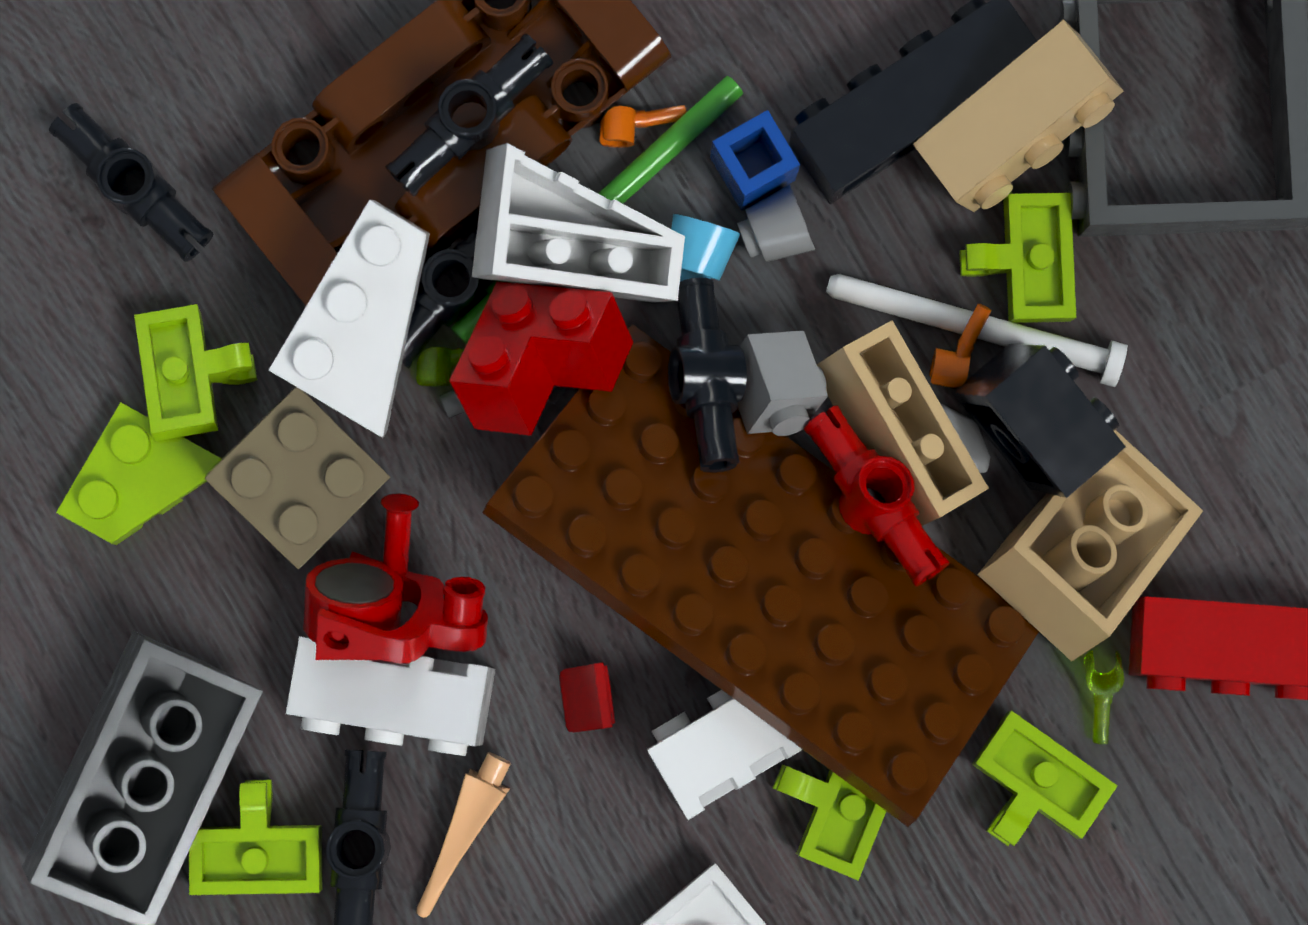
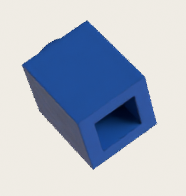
M768 110L712 141L710 159L741 211L796 181L800 163Z

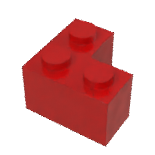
M497 281L449 381L474 429L532 436L554 386L612 392L633 345V340L612 292Z

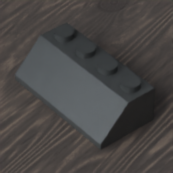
M133 630L22 866L29 883L134 925H155L263 691L192 655Z

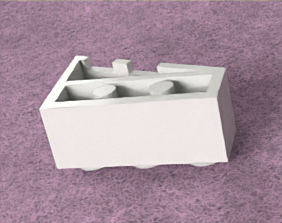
M508 143L486 150L472 269L473 278L612 292L616 298L652 303L678 301L685 236L617 200H609L579 184V180L563 172H556L525 156V152Z
M369 200L269 368V371L383 438L388 430L430 233L377 201Z
M299 637L286 714L302 717L300 729L339 735L340 725L347 724L366 728L364 740L402 746L405 734L428 738V750L460 756H466L468 745H483L495 669L423 656L413 662L404 664L382 660H315L316 643L309 638Z
M720 690L707 698L713 709L696 720L690 722L684 711L652 730L651 732L656 738L657 743L648 747L647 751L687 820L704 811V807L733 789H740L756 779L755 776L782 760L792 757L803 749L723 690Z

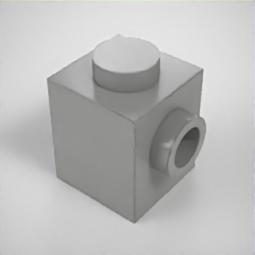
M790 331L748 334L740 345L746 361V389L742 401L737 403L747 434L773 432L777 436H787L803 430L828 397L825 375L815 362L805 332Z

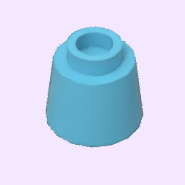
M673 214L671 229L685 236L680 282L698 277L720 280L741 233L699 219Z

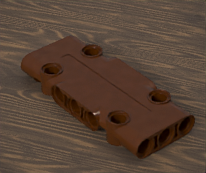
M437 0L325 87L313 101V111L303 118H292L282 123L275 131L272 143L220 181L212 190L304 305L307 306L369 200L377 201L430 233L427 250L430 253L436 252L478 221L487 149L508 143L525 152V156L547 167L569 147L573 140L571 136L581 128H589L599 123L609 106L671 58V54L659 34L631 0H516L512 6L506 9L492 8L485 0ZM525 33L536 41L535 47L538 49L541 46L554 64L546 68L512 101L515 108L500 121L498 134L492 143L483 149L467 152L460 160L453 157L418 191L419 193L415 197L411 196L403 188V184L401 182L398 183L385 166L390 162L392 163L427 129L424 122L438 110L440 96L446 87L458 80L471 79L479 70L486 73L520 41V38ZM575 82L589 83L598 92L596 98L585 106H575L568 103L564 99L563 94L567 87ZM465 103L456 109L452 121L463 128L476 127L486 117L487 110L478 103ZM302 140L318 142L320 150L313 162L300 166L289 162L290 151L296 143Z

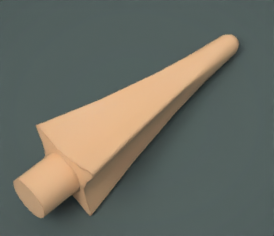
M488 752L478 772L470 769L469 773H465L441 852L417 906V914L420 917L426 918L431 914L459 862L485 823L509 792L510 788L501 783L511 763L501 756Z

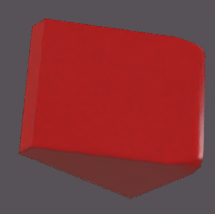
M596 663L562 670L559 679L567 730L574 733L613 727L616 721L608 666L604 665V663Z

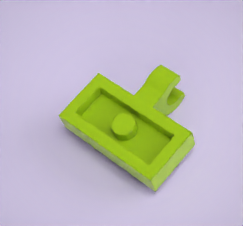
M1071 193L1009 194L1003 199L1005 244H966V250L959 251L960 276L977 277L1006 273L1009 322H1071L1077 318Z
M198 304L134 315L150 432L154 441L218 431L212 383L239 385L258 380L254 355L251 354L249 343H236L207 350L202 315Z
M1008 711L972 762L973 766L1013 793V796L1001 808L986 832L1006 846L1010 844L1012 846L1016 845L1037 812H1040L1076 839H1083L1118 786L1013 711Z
M782 764L772 788L815 806L796 854L859 881L886 811L831 770L824 782Z
M272 779L245 780V783H240L239 793L241 826L200 827L189 850V895L320 893L323 890L322 825L270 826L273 797Z

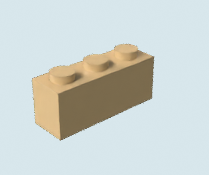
M1063 19L914 142L913 145L958 204L972 212L977 211L980 207L982 209H989L1009 195L1013 189L1011 182L1028 168L1037 169L1052 161L1062 151L1064 147L1062 141L1080 126L1088 128L1104 119L1115 106L1113 100L1124 90L1080 34Z
M893 320L847 344L817 364L825 375L826 391L833 406L838 405L848 423L867 449H875L880 456L892 457L902 462L909 469L914 479V493L911 500L920 511L917 519L922 526L944 516L989 489Z

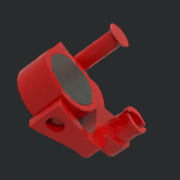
M395 493L386 495L381 499V505L386 509L383 562L352 551L349 558L327 561L315 566L307 574L303 629L308 638L316 643L315 660H382L404 664L419 659L428 647L468 652L477 650L486 643L488 614L482 608L486 587L481 581L471 577H454L447 580L444 586L441 580L436 577L408 571L412 511L419 506V501L411 495ZM402 601H410L416 604L417 609L413 616L400 627Z

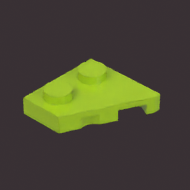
M120 402L56 513L105 541L118 545L142 529L144 523L158 514H164L182 502L183 497L206 483L207 481L204 479L206 474L221 458L184 437L155 442L150 432L149 418Z

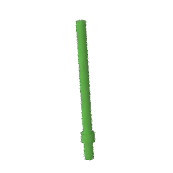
M729 76L723 78L598 194L609 200H617L624 204L743 95L739 85ZM495 280L483 289L487 295L451 327V330L465 345H467L497 282Z

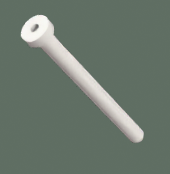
M842 274L831 275L826 290L834 299L959 334L963 333L974 312ZM992 316L988 317L977 338L1005 347L1009 344L1045 345L1049 350L1052 347H1056L1070 359L1074 366L1100 373L1099 383L1116 387L1128 348L1127 344L1111 340L1108 349Z

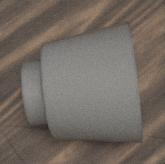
M790 184L745 209L748 219L737 223L750 258L762 254L765 261L769 262L815 251L813 241Z

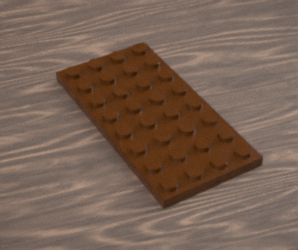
M632 324L628 330L632 337L633 345L612 392L580 388L487 502L483 514L901 823L909 827L924 810L1039 631L984 580L940 548L939 550L948 559L950 564L930 580L926 577L927 580L923 584L915 587L906 570L885 541L877 542L872 534H862L853 530L844 521L839 510V499L842 491L833 480L836 472L787 436H777L773 432L747 434L738 407L732 413L740 460L739 464L735 468L724 472L710 473L701 471L694 419L686 415L685 404H675L670 396L668 361L671 352Z

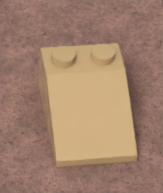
M1116 430L1114 432L1126 448L1069 497L1064 498L1046 493L1009 534L977 574L1071 661L1111 636L1203 512L1196 503Z

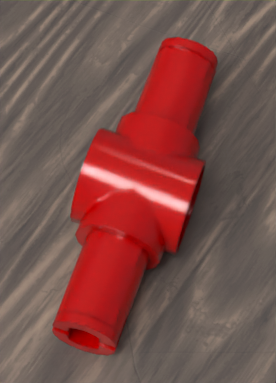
M838 405L829 408L826 413L822 412L814 417L805 426L804 430L817 444L836 472L833 480L842 491L839 499V510L844 521L853 530L862 534H872L877 542L885 541L906 570L915 587L923 584L927 580L926 577L930 580L944 570L950 562L944 557L939 548L936 547L917 519L920 511L911 500L914 493V479L909 469L902 462L892 457L880 456L875 449L868 450L852 429ZM867 488L879 492L886 503L875 500L869 494Z

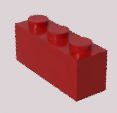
M1148 596L1140 597L1132 606L1129 675L1147 676L1146 689L1186 691V679L1211 681L1212 694L1250 696V684L1275 686L1274 698L1308 701V608Z

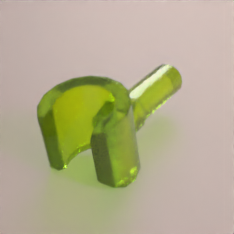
M432 347L423 351L417 360V384L429 387L451 385L449 381L451 378V366L457 365L464 349L451 350L449 348Z
M1090 650L1084 659L1086 685L1093 692L1094 720L1092 742L1095 744H1108L1110 706L1113 694L1123 687L1125 680L1122 657L1118 651H1115V667L1108 673H1099L1094 670L1093 650Z

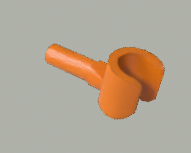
M685 105L650 111H636L634 108L627 106H614L606 112L600 122V144L605 147L614 148L634 146L635 127L647 128L649 126L676 122L687 112Z
M977 304L960 339H958L955 352L935 348L930 368V381L932 384L957 388L966 382L971 353L992 311L990 308Z

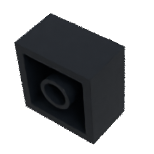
M1009 344L967 379L962 386L952 392L1030 490L1067 498L1126 448L1114 432L1119 427L1116 417L1096 397L1088 400L1074 382L1079 377L1076 367L1056 347H1052L1049 350L1045 345Z

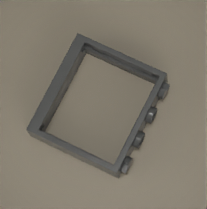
M1060 0L1061 16L1058 19V24L1064 19L1080 34L1100 60L1097 4L1212 0ZM1265 0L1276 200L1108 206L1104 122L1102 119L1097 124L1088 128L1080 126L1064 139L1066 157H1075L1076 182L1068 183L1067 193H1071L1072 219H1078L1079 237L1303 230L1308 226V22L1306 0Z

